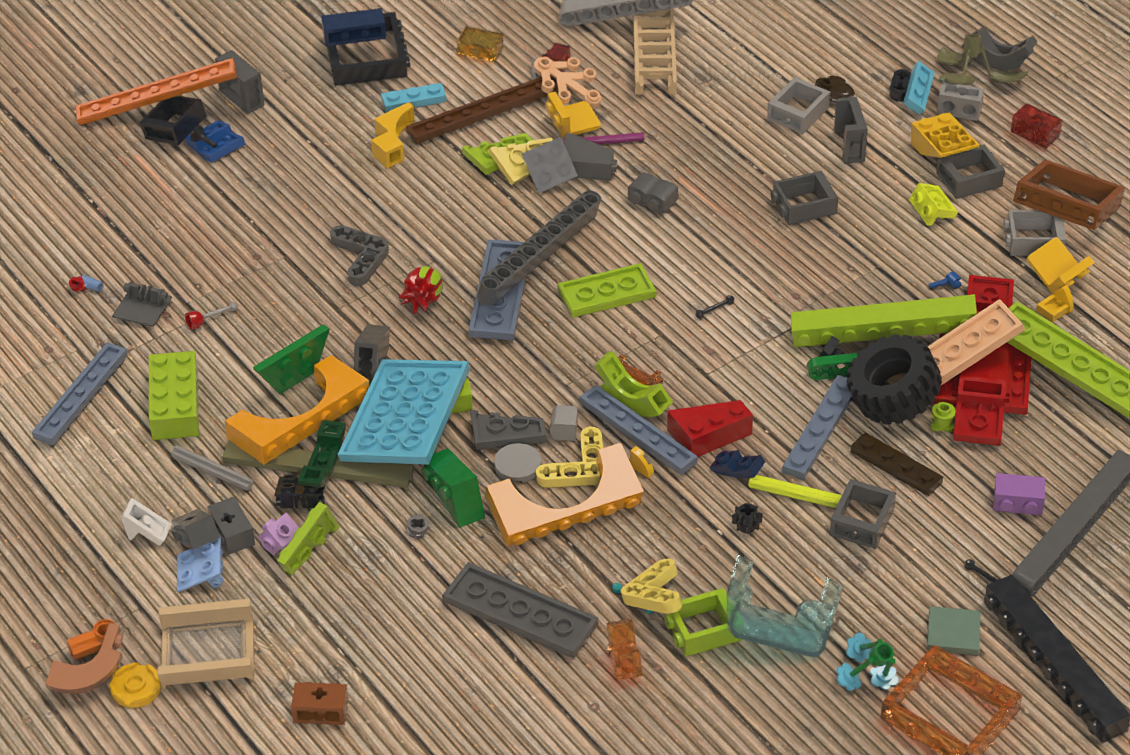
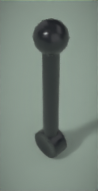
M728 295L724 301L707 309L697 310L695 315L699 319L703 318L704 314L723 305L733 304L735 298Z
M971 559L965 561L966 569L975 570L992 582L998 580L977 567L975 561Z

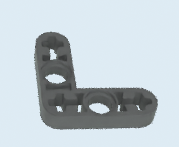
M342 225L335 226L330 231L331 243L333 245L360 253L348 269L349 283L354 286L366 284L388 256V241L382 237ZM358 240H363V241H365L364 243H361V244H356V243H354L355 241H358ZM365 260L374 261L372 263H364Z

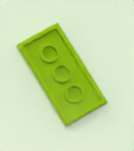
M641 263L557 283V290L572 318L657 297V291Z

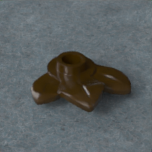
M839 76L818 78L815 82V86L830 91V101L835 103L838 98L855 95L852 86L845 83L846 80Z

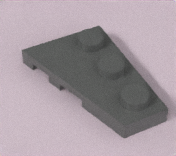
M470 410L476 450L504 447L514 443L531 444L547 442L543 418L520 415L509 418L501 417L500 413L491 412L490 415L479 414L478 410Z

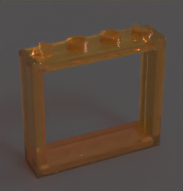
M933 645L883 700L880 719L941 755H982L1020 711L1022 694ZM930 670L999 709L969 745L899 705Z

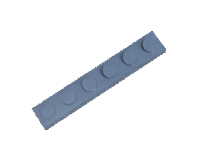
M107 342L32 431L33 439L54 445L127 357V349Z
M837 375L783 464L782 473L805 480L853 399L847 386L848 378Z
M597 385L580 396L581 405L678 474H684L697 464L698 456Z

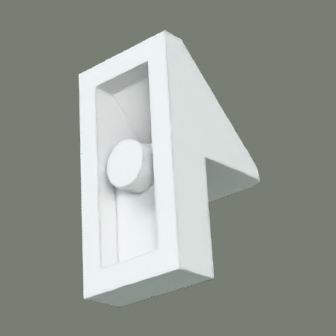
M133 498L129 500L121 516L130 541L140 533L160 546L172 526L170 522Z

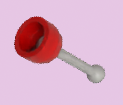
M231 302L229 306L203 315L198 311L185 313L186 324L190 330L197 329L202 326L205 318L229 310L235 311L238 308V304Z

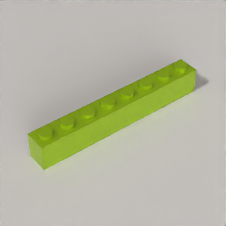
M975 294L791 312L794 348L826 345L832 336L840 340L839 343L879 340L882 337L890 338L891 335H900L902 337L903 335L921 336L949 333L977 314Z

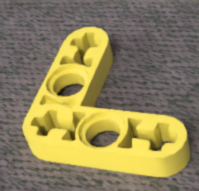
M586 427L581 431L582 462L550 463L538 466L536 469L537 484L546 488L600 484V472L596 462L597 457L589 458L587 455L589 453L598 454V451L603 449L601 431L596 427ZM590 437L593 438L594 444H589ZM567 472H575L577 475L574 477H567L564 474Z
M673 559L659 560L621 589L624 604L664 614L680 610L682 608L680 594L676 591L661 588L678 574L675 561Z

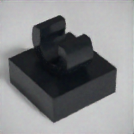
M832 336L818 357L845 354L842 350L835 349L840 340Z

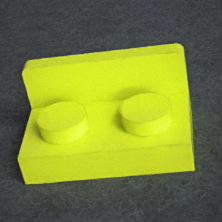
M918 183L909 198L910 203L928 226H932L937 217L955 219L958 214L956 208L937 185Z

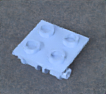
M221 537L198 548L188 549L177 554L178 593L205 581L213 588L221 586L223 583V577L221 576L223 572Z

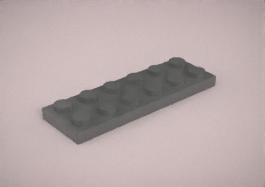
M470 562L465 565L442 595L443 602L571 658L576 656L598 625V617Z

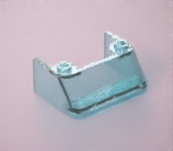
M738 554L727 589V627L729 632L735 637L809 657L819 656L825 649L843 586L833 579L827 578L820 602L812 599L801 602L795 616L752 605L750 602L753 592L747 583L753 562L744 555Z

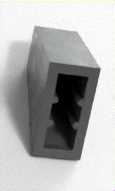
M566 133L564 145L578 174L575 178L611 181L612 173L617 171V160H614V151L574 134Z
M367 324L355 341L354 370L369 380V386L382 359H386L389 350V326Z

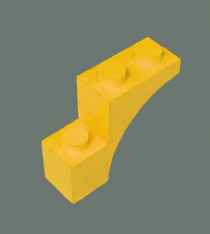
M409 102L374 118L375 134L378 137L371 139L372 155L387 169L404 161L403 143L399 140V136L406 129V126L415 123L414 106Z

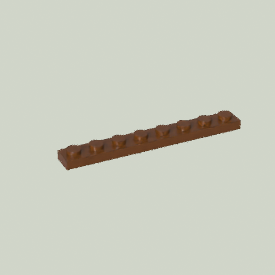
M550 75V79L554 81V90L552 92L557 93V80ZM542 77L408 125L406 126V132L415 144H419L548 96V93L542 91Z

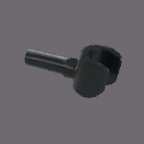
M196 125L193 128L194 132L191 134L193 141L198 142L201 140L213 148L217 147L215 142L204 135L205 130L202 126Z

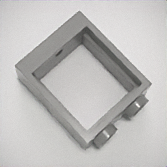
M794 77L768 103L767 120L804 134L829 108L830 91ZM794 96L812 103L804 112L786 105Z
M1009 210L1008 219H1004L1003 229L1004 232H1007L1005 244L1006 247L1010 248L1011 256H1029L1055 237L1059 238L1064 246H1066L1064 221L1061 218L1038 210ZM1015 230H1051L1052 237H1016Z

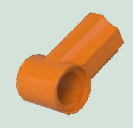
M110 619L100 620L96 622L93 630L66 640L73 660H78L100 651L109 622L115 623Z

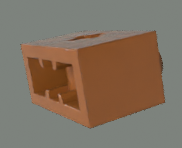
M295 682L291 704L293 723L345 725L348 707L347 684Z

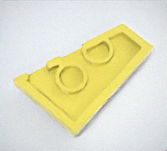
M546 138L528 141L525 144L519 145L509 144L506 147L497 148V146L490 147L488 153L509 183L513 185L531 175L522 153L553 139Z

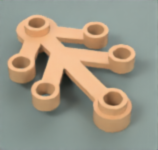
M540 57L535 60L534 69L542 77L541 89L543 92L551 93L554 90V81L550 79L551 75L557 80L558 97L562 104H567L570 101L571 93L567 91L566 87L568 86L583 96L584 101L588 102L592 109L600 106L601 95L598 91L587 90L575 82H593L596 76L594 69L586 68L584 72L559 71L561 69L577 71L580 61L575 57L569 58L567 62H553L547 57Z

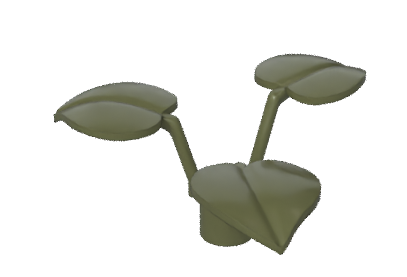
M979 34L965 35L963 54L952 52L942 47L937 56L938 62L942 64L955 65L964 63L961 74L946 73L939 76L940 82H949L954 85H971L974 83L975 78L973 76H966L968 62L972 58L978 57L979 53L982 55L988 75L994 81L1013 83L1022 80L1029 73V70L1026 72L991 71L985 54V47L981 46V35Z

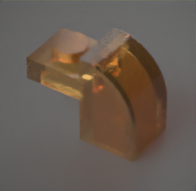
M627 619L606 623L609 657L616 679L623 680L643 676L640 651L636 646L633 620Z

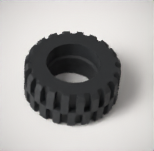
M891 335L890 338L882 337L875 343H869L865 350L861 349L858 352V357L852 360L851 368L848 369L847 386L855 403L866 418L877 423L882 422V424L891 425L892 422L900 424L903 423V420L916 418L915 415L923 414L927 410L926 407L934 403L935 396H938L941 389V372L929 347L920 339L912 338V336L903 335L902 337L900 335ZM901 373H907L899 381L890 385L881 386L886 380H888L892 376Z

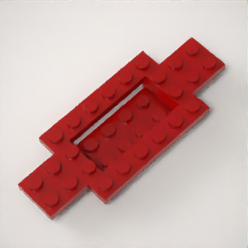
M969 275L967 295L975 294L977 314L999 299L1010 308L1013 305L1014 279ZM947 333L940 334V338L946 335ZM1006 342L940 386L941 389L938 396H935L936 399L933 405L946 402L956 407L953 441L1001 446L1004 413L1027 415L1032 357Z

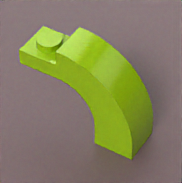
M614 351L607 352L594 364V367L604 381L600 385L602 389L641 417L659 416L673 403L661 383L644 385L633 379L625 370Z

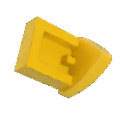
M1064 285L1056 289L1049 297L1037 304L1036 311L1051 322L1056 321L1066 313L1072 312L1074 306L1069 287Z

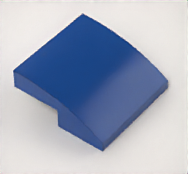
M220 120L204 127V135L217 144L216 148L201 140L198 142L193 141L191 135L185 138L186 143L196 153L211 163L245 145L244 137L233 133L230 125Z

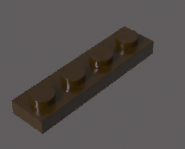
M866 432L851 445L850 452L927 496H930L943 483L942 475Z

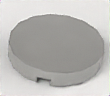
M522 443L506 445L495 454L494 458L496 474L503 480L510 479L511 483L521 480L524 483L536 477V469L542 464L540 453L534 447Z

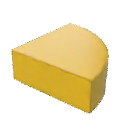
M635 446L630 450L632 468L650 478L654 474L652 463L648 464L643 457L645 453Z

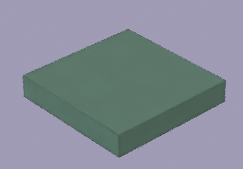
M929 607L927 651L979 655L980 611Z

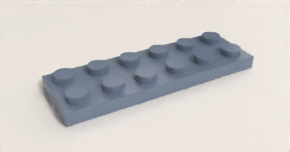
M488 239L478 289L482 277L524 242ZM526 277L492 305L480 303L476 294L469 326V337L503 340L515 339Z

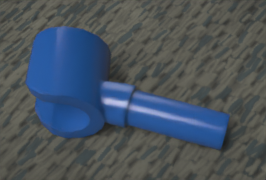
M950 272L946 275L945 279L929 283L928 285L932 289L949 284L953 289H957L962 284L959 281L961 277L955 272Z

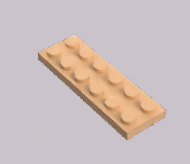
M1000 299L928 346L941 372V385L1025 330L1020 320ZM907 373L897 374L886 381L889 385L902 379Z

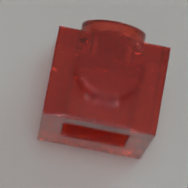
M554 43L546 54L543 53L542 57H547L553 62H567L570 58V46Z

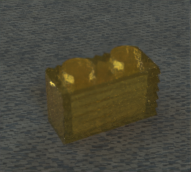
M465 26L457 40L458 55L494 62L498 60L504 47L502 33L491 32L486 29L480 30L471 26L469 28Z

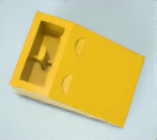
M950 112L930 118H923L911 123V145L920 155L942 158L979 148L977 141Z

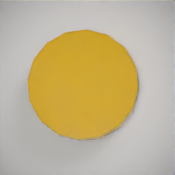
M130 663L114 672L109 688L113 700L119 705L127 708H139L150 704L158 697L161 692L160 678H158V670L152 665L146 664L145 666L139 663Z

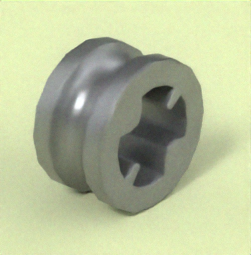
M421 515L410 517L407 521V534L417 539L426 536L429 531L427 518Z

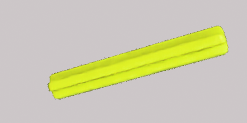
M761 475L749 478L748 486L753 489L832 508L837 507L842 497L840 494Z

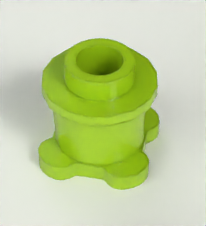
M946 402L935 404L931 415V420L933 421L931 429L935 432L939 430L949 433L953 432L954 425L952 422L956 414L955 407Z

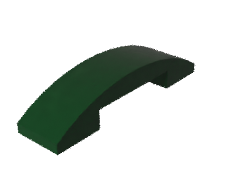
M322 421L317 432L316 446L308 465H304L297 480L298 485L321 488L327 483L338 459V452L342 446L346 423Z

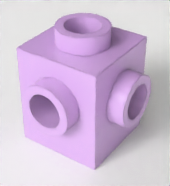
M285 513L277 521L271 518L261 527L264 532L257 538L261 541L262 546L274 556L279 550L282 551V549L288 546L299 527Z

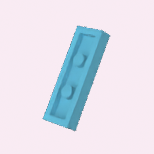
M920 61L913 66L903 103L919 115L925 111L935 73Z
M442 83L381 93L386 113L408 102L414 108L447 102Z

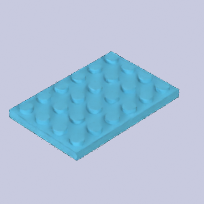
M382 359L338 452L339 460L342 462L429 464L470 370L469 362Z

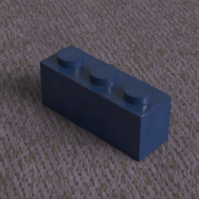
M382 8L321 16L325 47L386 39Z

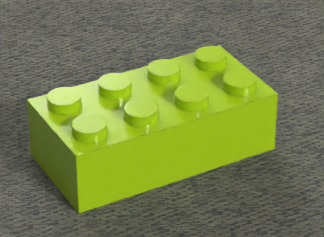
M195 351L149 355V424L152 440L199 436V387Z

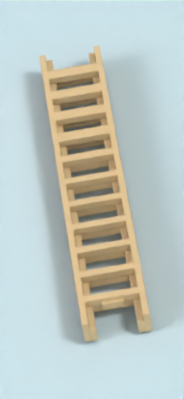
M674 8L633 15L635 94H643V79H668V94H676ZM642 16H665V17H642ZM642 28H666V30H642ZM642 41H666V42H642ZM643 53H667V55H643ZM643 66H667V68H643Z

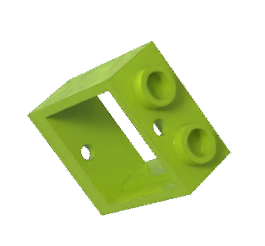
M724 588L682 599V608L680 610L664 615L666 627L668 630L672 629L675 645L677 648L681 647L685 657L742 641L743 623ZM716 610L723 625L689 634L682 621L683 618Z

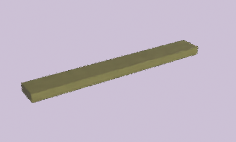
M229 440L222 459L223 463L301 473L303 466L308 465L313 451L289 448L277 458L263 465ZM338 457L330 477L408 488L414 470L413 465L342 462Z

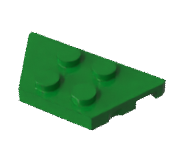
M322 324L255 365L253 370L279 394L285 392L314 374V365L320 361L329 334V328Z

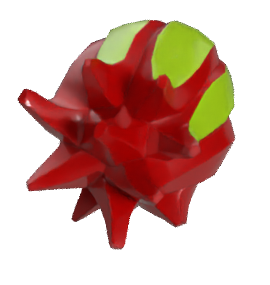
M423 266L408 273L404 280L403 293L399 295V298L404 299L401 305L410 302L414 314L417 313L419 307L423 311H427L429 304L438 300L443 289V280L440 272L432 267Z

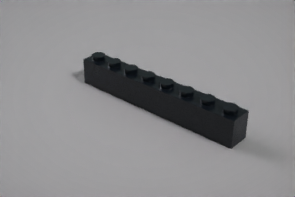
M1011 574L988 584L984 597L986 607L993 611L998 617L1000 624L1008 629L1013 635L1015 642L1021 645L1027 652L1029 659L1037 664L1042 670L1044 677L1056 687L1058 694L1071 705L1075 715L1081 717L1086 723L1090 733L1095 735L1101 743H1104L1128 732L1130 713L1016 578Z

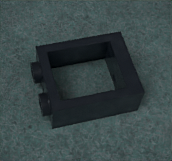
M175 96L160 101L140 121V125L146 140L180 145L193 131V128L199 125L207 116L201 99ZM174 114L181 115L176 123L168 122Z

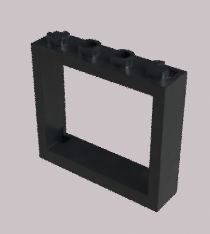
M395 12L383 13L386 31L393 32L398 58L340 65L337 46H327L334 86L407 77V67H410V59L407 45L405 44L404 32L402 31L401 19L397 20Z

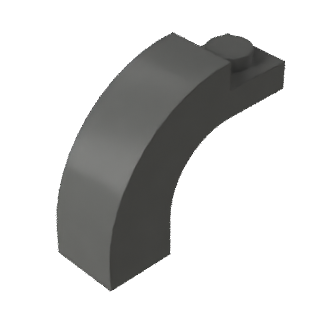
M984 26L971 33L981 35V46L985 47V54L990 68L1002 71L1021 67L1026 58L1034 52L1033 48L1038 42L1032 35L1015 45H1005L996 41ZM981 53L978 54V57L973 58L985 66Z

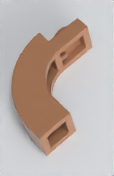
M109 622L101 649L91 661L82 665H70L53 660L45 683L47 689L65 694H78L91 691L104 684L118 669L123 658L121 652L114 651L115 648H120L123 634L120 633V626Z

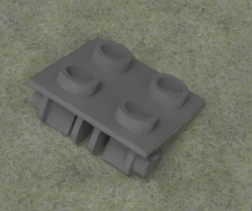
M134 282L125 283L123 290L127 294L112 317L154 327L172 299V296L168 295V292H165L164 289H157L152 286L146 287L144 284L140 287V284Z

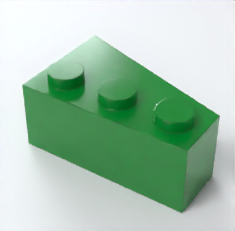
M449 448L434 453L429 464H424V467H422V474L424 479L429 481L457 526L461 528L484 519L485 513L477 476Z

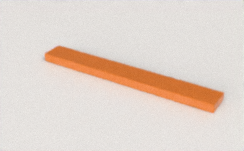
M233 58L76 105L77 122L79 125H83L237 78L235 61Z

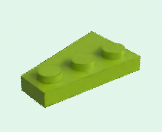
M524 133L501 138L500 142L497 143L481 142L478 147L462 146V153L485 175H488L500 169L488 153L490 147L497 146V148L506 147L509 144L519 145L534 140Z
M319 501L316 507L309 512L304 524L295 531L293 539L288 546L280 552L277 562L284 572L292 575L310 558L312 549L316 545L321 547L326 542L325 536L330 531L335 533L340 528L327 505Z

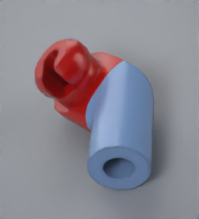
M86 275L72 277L69 280L70 288L77 292L87 289L101 292L104 287L102 281Z

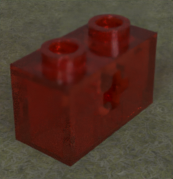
M1026 103L1013 115L1011 132L1047 149L1060 137L1062 119Z

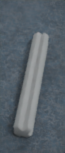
M178 445L171 452V456L243 490L250 491L254 484L253 479Z

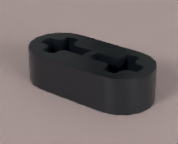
M899 69L894 72L889 97L892 100L904 101L911 77L910 71Z

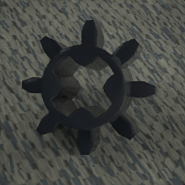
M745 503L740 507H735V514H732V524H737V531L749 534L755 529L759 530L763 513H757L758 506Z

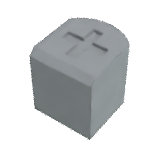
M555 406L552 410L550 424L551 437L554 440L576 441L578 408L576 406Z

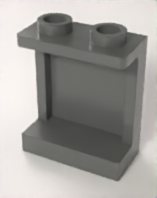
M857 97L836 99L834 133H844L842 156L844 164L865 162L868 128Z

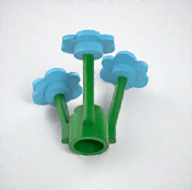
M856 633L853 638L847 640V645L849 646L846 649L847 656L855 658V661L858 663L864 659L867 660L855 669L848 663L838 667L836 673L838 674L837 682L839 685L846 686L848 691H852L854 688L858 689L861 686V681L858 678L859 673L871 664L877 666L870 670L872 676L871 684L873 686H881L883 690H888L890 686L898 684L897 671L894 667H891L896 660L893 658L894 650L890 644L883 642L882 639L872 642L870 639H866L863 633Z

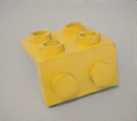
M556 92L548 93V102L545 103L546 112L551 117L554 126L558 129L562 138H565L566 133L577 135L600 129L601 123L588 102L582 101L564 106Z
M1057 237L1027 257V262L1051 293L1064 285L1068 287L1075 283L1073 279L1077 277L1080 280L1090 272L1088 268L1095 263L1090 256L1077 263Z

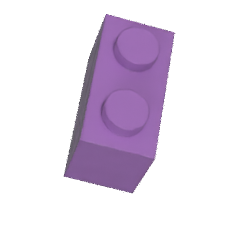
M996 473L993 511L1042 515L1045 501V477Z

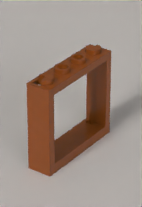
M1045 159L1018 181L1013 202L1096 230L1121 206L1126 187ZM1044 174H1051L1050 179L1044 177ZM1043 181L1100 201V203L1096 206L1039 186V184ZM1089 216L1094 217L1093 223L1088 221Z

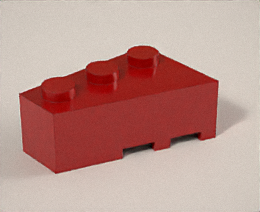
M741 400L668 410L667 431L676 442L698 457L752 435L753 414Z

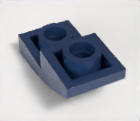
M725 450L717 454L715 461L709 468L711 471L725 476L753 478L765 464V460L761 455L742 457L739 450Z

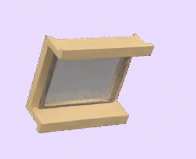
M250 598L159 607V618L162 627V666H158V678H160L162 688H166V685L245 677L255 681L254 620Z

